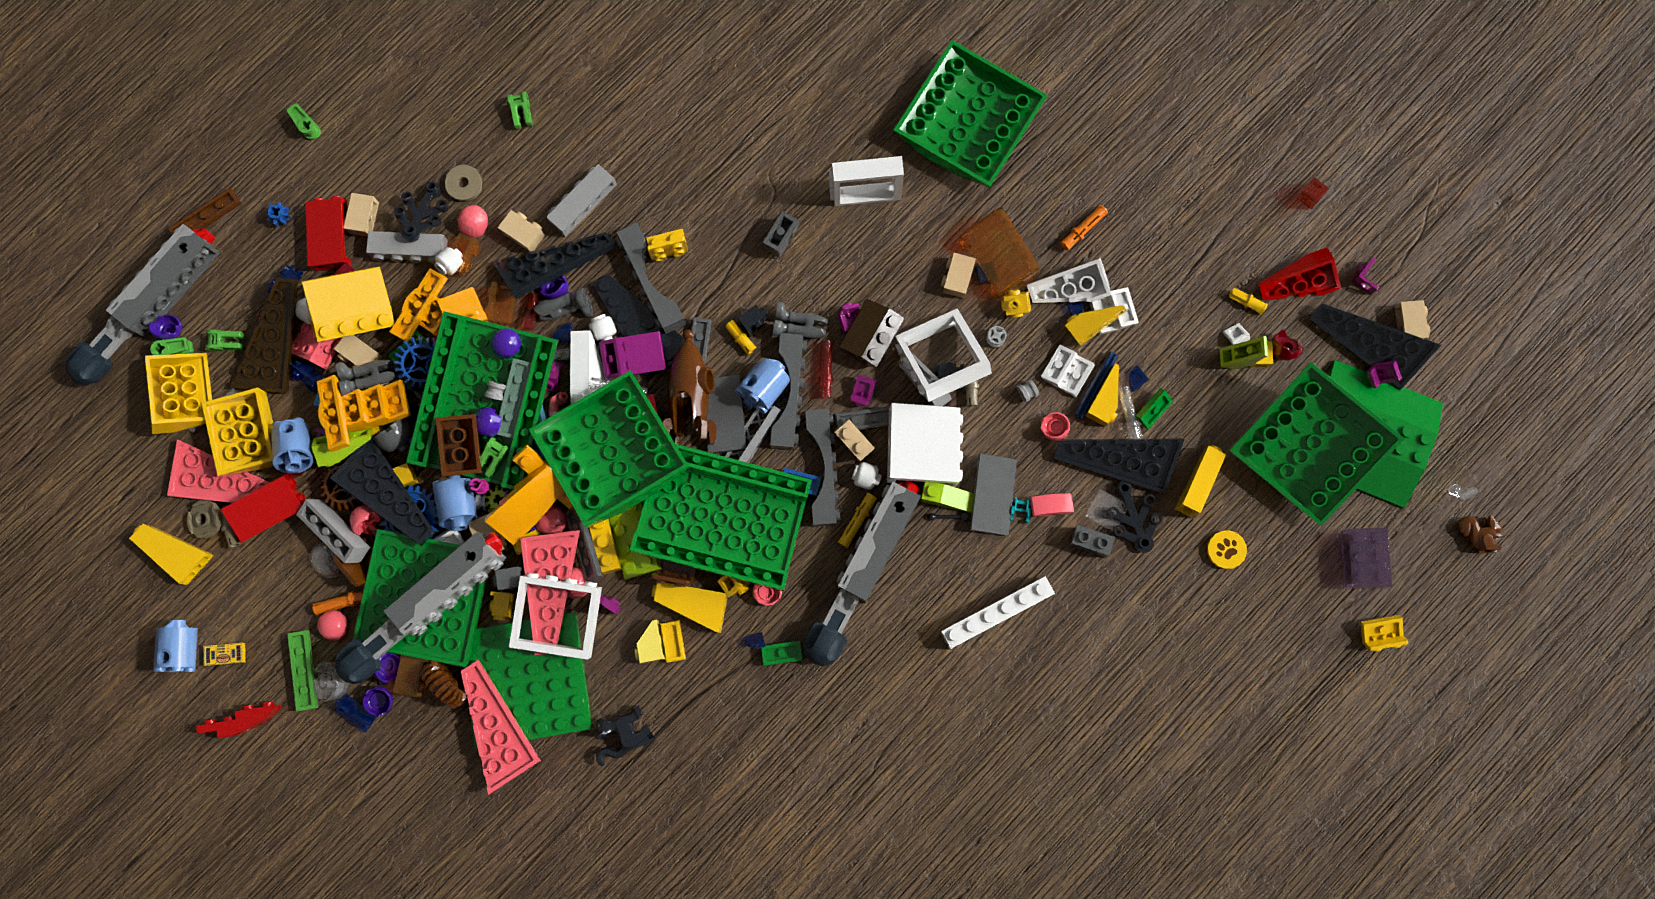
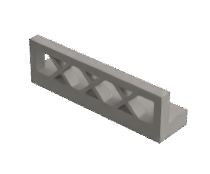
M771 406L766 419L760 420L759 411L756 409L745 425V433L747 432L748 434L746 439H749V445L744 451L728 452L725 457L730 458L731 456L738 455L739 461L749 463L780 416L781 410ZM759 423L760 428L756 434L750 435L749 427Z

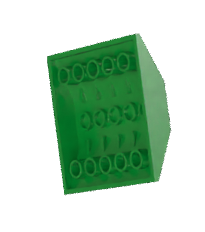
M951 40L896 125L894 132L924 157L959 177L990 188L1048 95Z
M1334 360L1328 375L1405 438L1357 490L1405 508L1425 471L1438 436L1443 403L1404 387L1400 389L1392 382L1382 383L1377 388H1372L1371 383L1367 379V372Z
M1310 361L1233 445L1230 451L1322 526L1405 438Z
M631 370L529 429L585 528L627 511L659 492L689 468Z

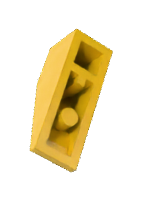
M1124 305L1080 313L1078 316L1075 314L1067 320L1068 323L1065 326L1077 342L1083 345L1127 312Z
M1116 363L1086 414V417L1104 427L1109 423L1112 424L1118 415L1115 413L1118 407L1119 365Z

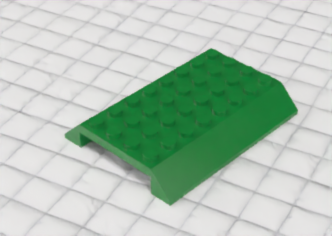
M443 311L406 463L441 469L436 418L475 414L482 407H491L499 415L503 401L484 396V393L488 390L487 382L493 381L507 385L512 361L515 358L531 362L532 364L513 438L497 434L494 436L498 443L503 446L507 445L510 449L490 478L485 476V472L493 460L492 456L489 457L487 463L482 468V473L463 474L464 476L484 479L488 482L500 484L501 487L514 490V486L524 479L526 471L513 461V457L526 445L532 448L534 438L529 429L538 424L558 340ZM504 328L514 330L521 340L519 352L510 359L498 358L491 348L493 335ZM478 434L481 457L485 446L491 438Z
M676 444L689 468L659 492L645 499L629 551L784 591L812 480Z

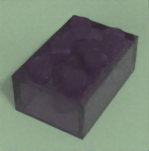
M1353 528L1341 531L1345 589L1392 587L1388 528Z

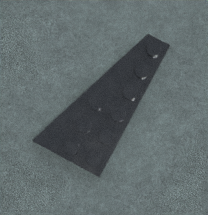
M1321 303L1309 317V319L1371 367L1376 363L1397 361L1402 379L1392 383L1400 389L1409 382L1441 346V344L1324 303Z
M1184 438L1059 440L1054 459L1165 494L1183 446Z

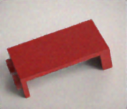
M331 196L330 199L314 198L313 201L306 202L308 267L314 271L339 269L346 262L352 267L351 259L345 256L343 207H347V201L341 196Z
M288 473L221 509L241 543L298 513L306 497L303 493H299L296 488L297 483L295 479L289 476Z

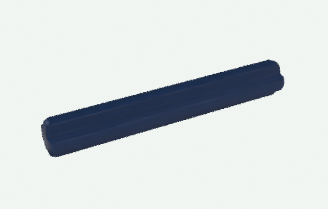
M1110 351L1107 354L1074 414L1077 418L1083 420L1118 358V355Z

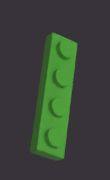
M310 631L288 633L296 712L318 708Z

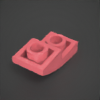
M1071 493L1040 495L1030 498L1033 516H1051L1053 514H1071L1074 512Z

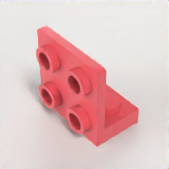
M304 322L296 339L293 341L292 354L327 370L336 353L334 348L343 337L317 342L313 335L312 326Z

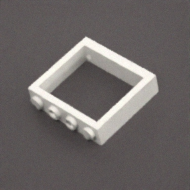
M902 156L832 163V170H829L830 200H834L835 206L901 200L904 178ZM892 178V182L840 187V183Z
M958 309L895 336L897 352L899 355H903L904 358L902 360L905 367L911 369L910 375L912 380L918 382V390L920 394L926 396L928 402L992 374L989 360ZM955 326L976 363L928 384L908 346Z
M527 572V575L520 576L509 647L581 659L591 658L602 587H598L597 583L585 581V584H579L576 579L566 578L565 581H559L557 576L546 575V578H540L537 573ZM528 583L591 593L583 648L519 638Z

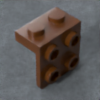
M368 537L362 539L370 548L361 562L344 563L337 555L332 558L336 567L356 587L366 583L374 546Z
M659 559L662 569L651 574V578H654L656 583L667 584V582H675L674 586L686 587L695 581L697 569Z

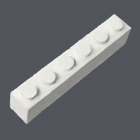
M1045 576L946 628L940 633L948 648L951 649L1055 593Z

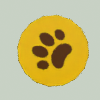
M1230 530L1221 531L1209 539L1207 555L1216 567L1232 569L1239 566L1245 560L1247 554L1246 543L1238 533Z

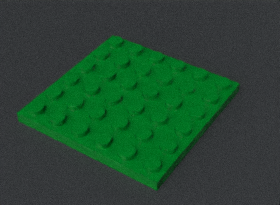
M377 529L353 639L359 638L365 641L390 619L384 610L461 545L428 539L421 547L405 534ZM486 580L481 584H475L472 587L473 591L467 596L463 597L462 595L457 600L458 604L452 609H446L442 612L443 616L438 621L429 623L426 626L428 629L419 636L410 635L404 637L387 652L468 667Z
M576 612L563 614L558 640L559 645L581 648ZM531 620L521 622L520 639L533 640ZM513 623L476 629L469 665L477 660L481 662L528 740L593 729L583 659L555 654L535 655L534 651L510 648ZM471 715V723H472L474 746H475V749H478V747H477V742H476V738H475V733H474V729H473V725H474V724H473L472 715Z

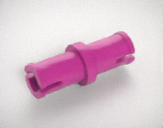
M474 478L469 483V486H472L470 488L477 494L489 495L491 493L488 490H493V487H490L492 484L484 479Z

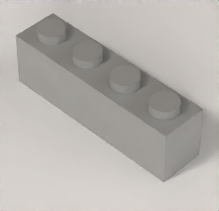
M599 164L596 167H592L587 172V176L583 180H579L574 185V189L570 193L565 194L556 207L550 209L547 216L548 221L567 237L617 185L615 179Z
M368 231L366 253L375 261L391 259L394 262L409 260L410 262L420 263L422 260L435 264L436 255L447 247L448 240L443 234L420 233L417 241L408 242L403 239L399 232Z
M306 499L296 514L344 563L361 562L370 548L322 499Z

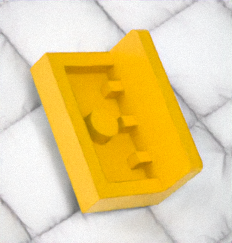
M1400 615L1361 622L1362 643L1370 651H1381L1384 648L1390 647L1399 648L1402 645L1408 644V639L1404 637L1403 618Z

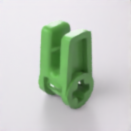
M524 91L522 94L514 96L509 94L508 102L515 128H522L519 115L520 110H523V119L528 127L533 126L527 92Z
M297 103L287 109L295 125L307 139L315 140L320 136V128Z
M206 331L208 345H205V350L212 352L243 351L242 344L225 342V340L244 339L243 332Z
M185 337L155 341L150 349L153 355L194 353L192 341H187Z
M494 437L489 440L480 457L482 468L490 456L493 458L489 467L486 468L485 476L488 478L493 475L510 449L509 446H503L498 443Z

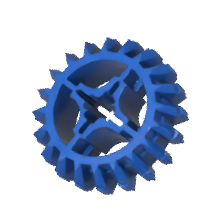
M418 336V342H415L414 337H411V344H408L406 340L403 341L406 347L403 348L399 345L398 349L401 353H394L399 358L393 360L394 364L399 365L394 370L396 372L401 371L398 374L399 378L406 376L403 380L405 384L411 380V387H414L415 383L418 382V387L422 388V382L426 384L429 372L428 362L432 360L436 341L429 344V337H426L425 342H422V337ZM423 347L431 351L419 354L414 349ZM409 352L413 360L407 368H404V359ZM414 355H416L417 358H419L420 360L425 359V361H423V365L426 369H424L423 366H421L420 364L415 365V363H417V359ZM421 370L426 375L418 377L411 375L410 372Z

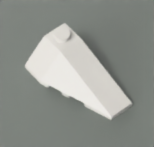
M1101 258L1027 285L1033 303L1093 302L1112 295Z
M590 330L571 331V405L611 382L609 379H605L603 363Z

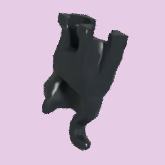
M639 705L634 708L632 713L619 715L612 720L604 718L597 720V731L599 734L597 739L609 737L613 732H616L620 743V748L617 751L610 747L602 748L598 751L596 761L600 766L605 765L604 756L606 755L614 759L621 758L631 750L655 741L648 724L643 725L640 731H636L633 723L643 715Z

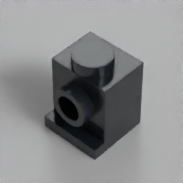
M755 305L739 316L738 321L751 337L753 335L752 331L762 328L766 318L769 316L763 308L759 309Z
M951 362L941 363V365H936L934 375L938 376L940 380L962 370L964 364L956 367V364Z

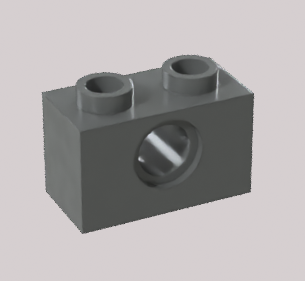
M782 211L763 241L764 249L781 258L799 229V220Z
M1077 525L1073 529L1068 546L1106 558L1110 555L1115 537Z
M513 567L495 570L496 575L493 576L494 586L498 590L506 592L518 590L520 576L525 575L524 568Z

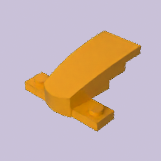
M431 268L428 270L418 288L414 289L406 298L402 307V313L390 330L391 334L408 342L418 325H420L437 337L443 315L438 304L440 298L437 295L447 281L444 275Z
M335 375L317 381L320 398L318 417L325 429L328 450L332 452L350 446L349 432L378 427L411 416L405 384L402 380L395 381L386 386L378 384L364 391L356 389L342 397L338 377Z
M528 445L524 446L513 457V461L529 475L516 484L514 490L499 501V506L485 517V522L513 545L542 518L556 499L569 509L573 507L547 460H544Z

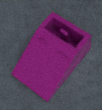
M660 331L599 341L605 379H616L630 370L633 375H639L666 369Z

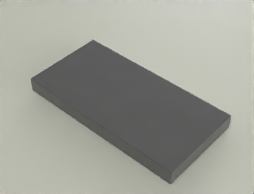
M741 376L714 378V392L709 394L707 420L715 422L717 433L715 444L713 445L709 444L707 433L708 452L715 454L743 451L747 448L743 398L735 392V389L741 383Z
M978 454L969 530L1008 536L1017 465L1016 459Z

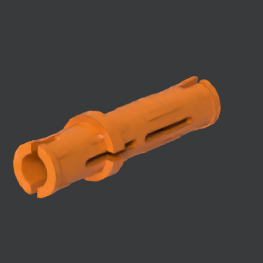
M1099 205L1077 227L1071 229V233L1060 242V245L1066 251H1069L1076 242L1081 241L1084 235L1108 214L1107 209Z
M364 590L358 592L351 591L344 596L313 603V611L315 615L348 606L355 607L361 603Z

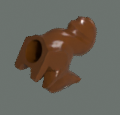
M1492 515L1485 518V527L1480 528L1479 522L1474 517L1465 516L1459 520L1457 524L1459 533H1462L1464 537H1469L1470 543L1478 550L1479 554L1496 553L1497 550L1502 549L1500 545L1495 544V540L1503 537V535L1498 534V532L1502 531V525Z

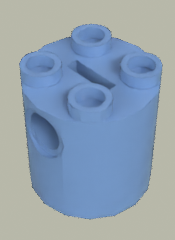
M759 358L735 389V392L744 399L743 403L748 408L752 409L755 407L762 414H766L789 384L790 378L784 371V365L779 361Z
M302 418L274 422L271 430L273 466L277 470L289 474L306 471L313 464L311 428Z
M452 475L448 477V480L432 483L439 526L452 531H462L467 529L471 521L478 519L474 493L470 488L472 486H469L470 478H460V475Z
M169 620L165 627L156 628L153 672H195L198 628H189L186 625V620Z

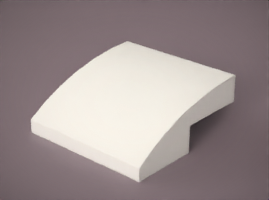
M1128 287L1111 291L1112 295L1089 302L1092 311L1124 305L1127 312L1101 330L1099 335L1139 323Z
M1059 345L1041 378L1062 391L1077 397L1095 365L1093 362L1078 356L1075 351Z

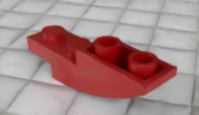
M274 702L261 703V707L254 708V705L242 706V710L235 711V716L224 717L223 722L216 723V719L203 721L204 725L196 726L197 734L217 732V739L237 736L257 728L281 710V705H274Z

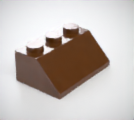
M476 414L436 418L442 476L482 473Z

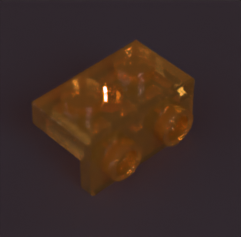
M462 233L458 234L451 248H456L462 253L463 262L458 267L456 273L464 276L470 270L474 256H477L481 249V243L478 239L468 237Z
M492 282L487 293L489 304L485 307L487 319L491 323L513 325L517 299L514 298L507 286Z

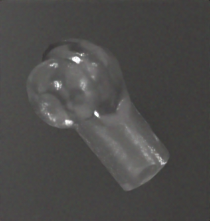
M1452 484L1448 489V493L1451 497L1464 501L1478 495V489L1472 486L1464 490L1460 486L1458 487V484Z

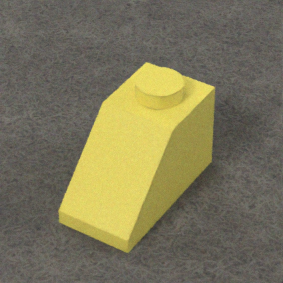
M652 620L637 642V648L634 649L636 660H639L642 664L665 659L658 620Z

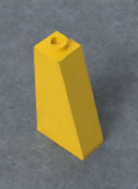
M1214 445L1204 448L1175 510L1191 518L1201 513L1226 456L1221 448Z
M146 524L138 526L129 538L179 584L188 585L214 556L199 547Z
M657 583V585L653 586L652 597H654V601L717 633H721L728 598L726 593L687 586L678 587L671 583Z

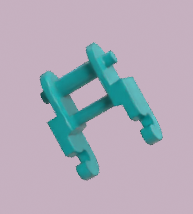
M1015 497V500H1012L1014 506L1011 508L1010 521H1013L1014 512L1020 511L1027 514L1026 523L1029 524L1031 508H1028V505H1031V502H1029L1028 498L1026 501L1017 500V497ZM1017 504L1026 505L1025 509L1016 508Z

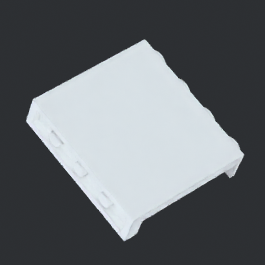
M891 404L888 425L887 483L896 482V480L952 483L953 487H956L962 481L963 471L960 469V463L963 459V452L960 451V444L963 442V433L960 432V426L963 424V414H960V408Z

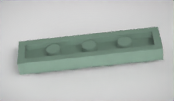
M513 358L499 414L501 417V427L497 435L509 438L514 436L531 362Z

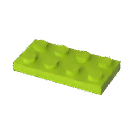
M644 501L621 514L609 518L625 580L662 569L658 558L629 551L634 532L637 530Z

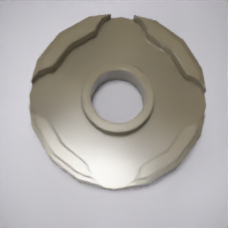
M458 165L452 168L446 175L445 188L452 198L457 201L466 202L473 200L480 194L483 181L479 172L472 166ZM462 180H468L469 183L466 187L459 186Z
M201 500L191 506L193 507L191 512H188L187 515L189 531L197 538H211L215 536L222 525L220 508L216 503L209 500ZM204 515L206 516L205 523H203L202 521Z

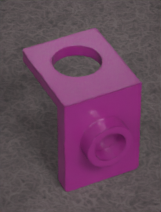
M1374 257L1367 261L1366 264L1362 263L1356 270L1358 275L1352 281L1371 295L1379 287L1366 279L1364 275L1376 260Z

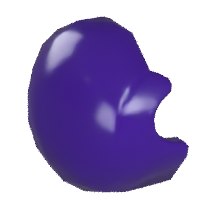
M562 275L541 286L542 291L540 293L549 300L565 295L569 287L566 277Z
M174 315L158 316L155 323L150 322L149 331L158 340L174 339L181 333L182 323Z
M501 329L491 339L492 351L498 358L510 359L520 350V337L512 329Z
M482 407L476 411L479 435L492 438L498 433L501 427V417L495 413V409Z
M386 652L379 658L381 668L374 673V676L384 683L396 680L403 667V662L398 655Z
M375 686L365 692L362 702L364 709L369 714L382 716L390 711L394 700L388 688Z

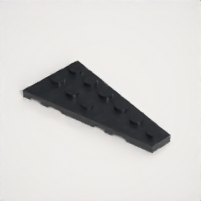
M604 232L585 237L581 242L573 243L569 241L565 243V246L556 248L554 245L527 252L525 256L519 258L511 256L508 257L507 261H492V264L514 298L517 299L616 247L613 240Z
M609 274L592 283L624 337L660 331L666 369L671 367L679 347L685 342V339L675 330L667 334L663 328L659 330L655 321L658 318L657 315L651 313L646 305ZM664 370L649 372L646 375L650 379Z
M372 438L355 450L330 478L334 483L421 547L434 533V530Z

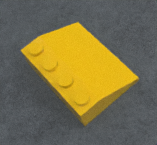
M380 267L301 281L313 335L317 342L394 326L392 309Z
M207 353L145 356L152 434L174 433L206 424L202 403L212 400Z
M254 388L202 403L217 476L273 467L271 441L273 420L265 391L260 388Z

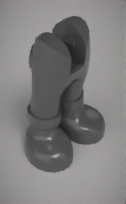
M584 288L577 289L573 293H565V295L552 300L541 301L534 307L535 312L542 321L553 320L577 310H581L586 317L593 316L591 301Z
M778 302L772 336L777 337L780 336V333L800 334L807 338H824L826 331L821 328H815L813 325L827 326L828 319L811 313H795L793 311L790 313L786 311L784 303ZM782 321H788L789 323L803 324L804 326L793 325V324H784Z
M392 360L371 361L360 366H354L353 368H348L343 362L336 363L337 374L341 380L339 381L342 395L344 396L356 389L363 390L378 384L388 383L395 379V373L392 371L379 373V371L392 368ZM370 375V376H368V377L358 378V377H361V376ZM355 377L358 378V379H355L354 381H349V380L352 379V378H355Z

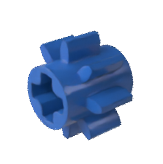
M280 202L277 205L270 204L269 209L265 211L269 215L267 220L270 223L273 222L277 227L279 224L286 225L288 218H291L287 213L290 209L287 206L283 207Z

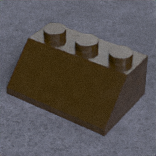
M865 299L838 348L867 367H877L904 318L886 306Z

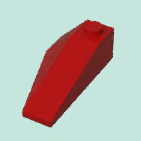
M1327 247L1305 255L1258 283L1263 300L1284 299L1295 295L1305 297L1307 294L1320 296L1341 289L1335 259Z

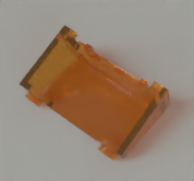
M1002 207L992 211L959 235L958 242L961 248L972 252L989 280L988 292L992 297L995 296L997 300L1008 294V291L1016 290L1036 279L1039 266Z

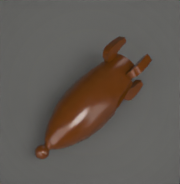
M685 330L683 332L685 342L679 347L670 367L668 379L670 418L665 419L662 423L668 433H671L674 443L679 444L680 436L684 437L686 406L692 401L694 431L698 432V438L701 440L706 439L708 433L709 444L713 445L716 440L717 427L715 422L707 420L709 394H712L715 388L714 374L710 367H706L701 353L692 342L694 333L691 330Z

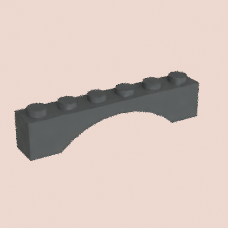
M638 223L618 231L619 239H617V243L621 250L625 248L627 254L624 257L628 265L632 264L635 269L631 272L636 282L640 280L642 286L639 288L643 296H648L650 300L647 305L651 313L655 312L658 317L655 321L659 330L663 328L667 334L686 325L677 303L660 294L648 280L645 269V253L648 244Z
M780 333L779 355L789 372L791 391L785 411L772 426L770 443L772 449L794 450V445H798L799 434H796V426H800V415H797V411L802 406V396H799V389H803L804 378H800L801 370H805V359H802V353L806 352L807 341H804L803 335Z
M828 409L805 410L807 433L819 447L825 466L822 489L812 505L813 526L837 525L836 520H840V510L835 509V501H839L838 490H834V482H837V471H833L832 463H836V454L831 452V444H835L834 433H830V426L833 425V414H829Z

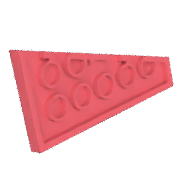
M177 439L167 496L233 503L270 482L249 472L217 476L213 455Z
M580 530L520 538L525 575L528 572L537 573L540 578H546V575L557 576L559 581H565L566 578L571 579ZM527 584L533 641L558 644L568 589ZM534 651L535 655L549 654Z
M477 660L463 669L461 675L465 693L468 697L470 715H472L473 729L489 795L541 760L483 665Z

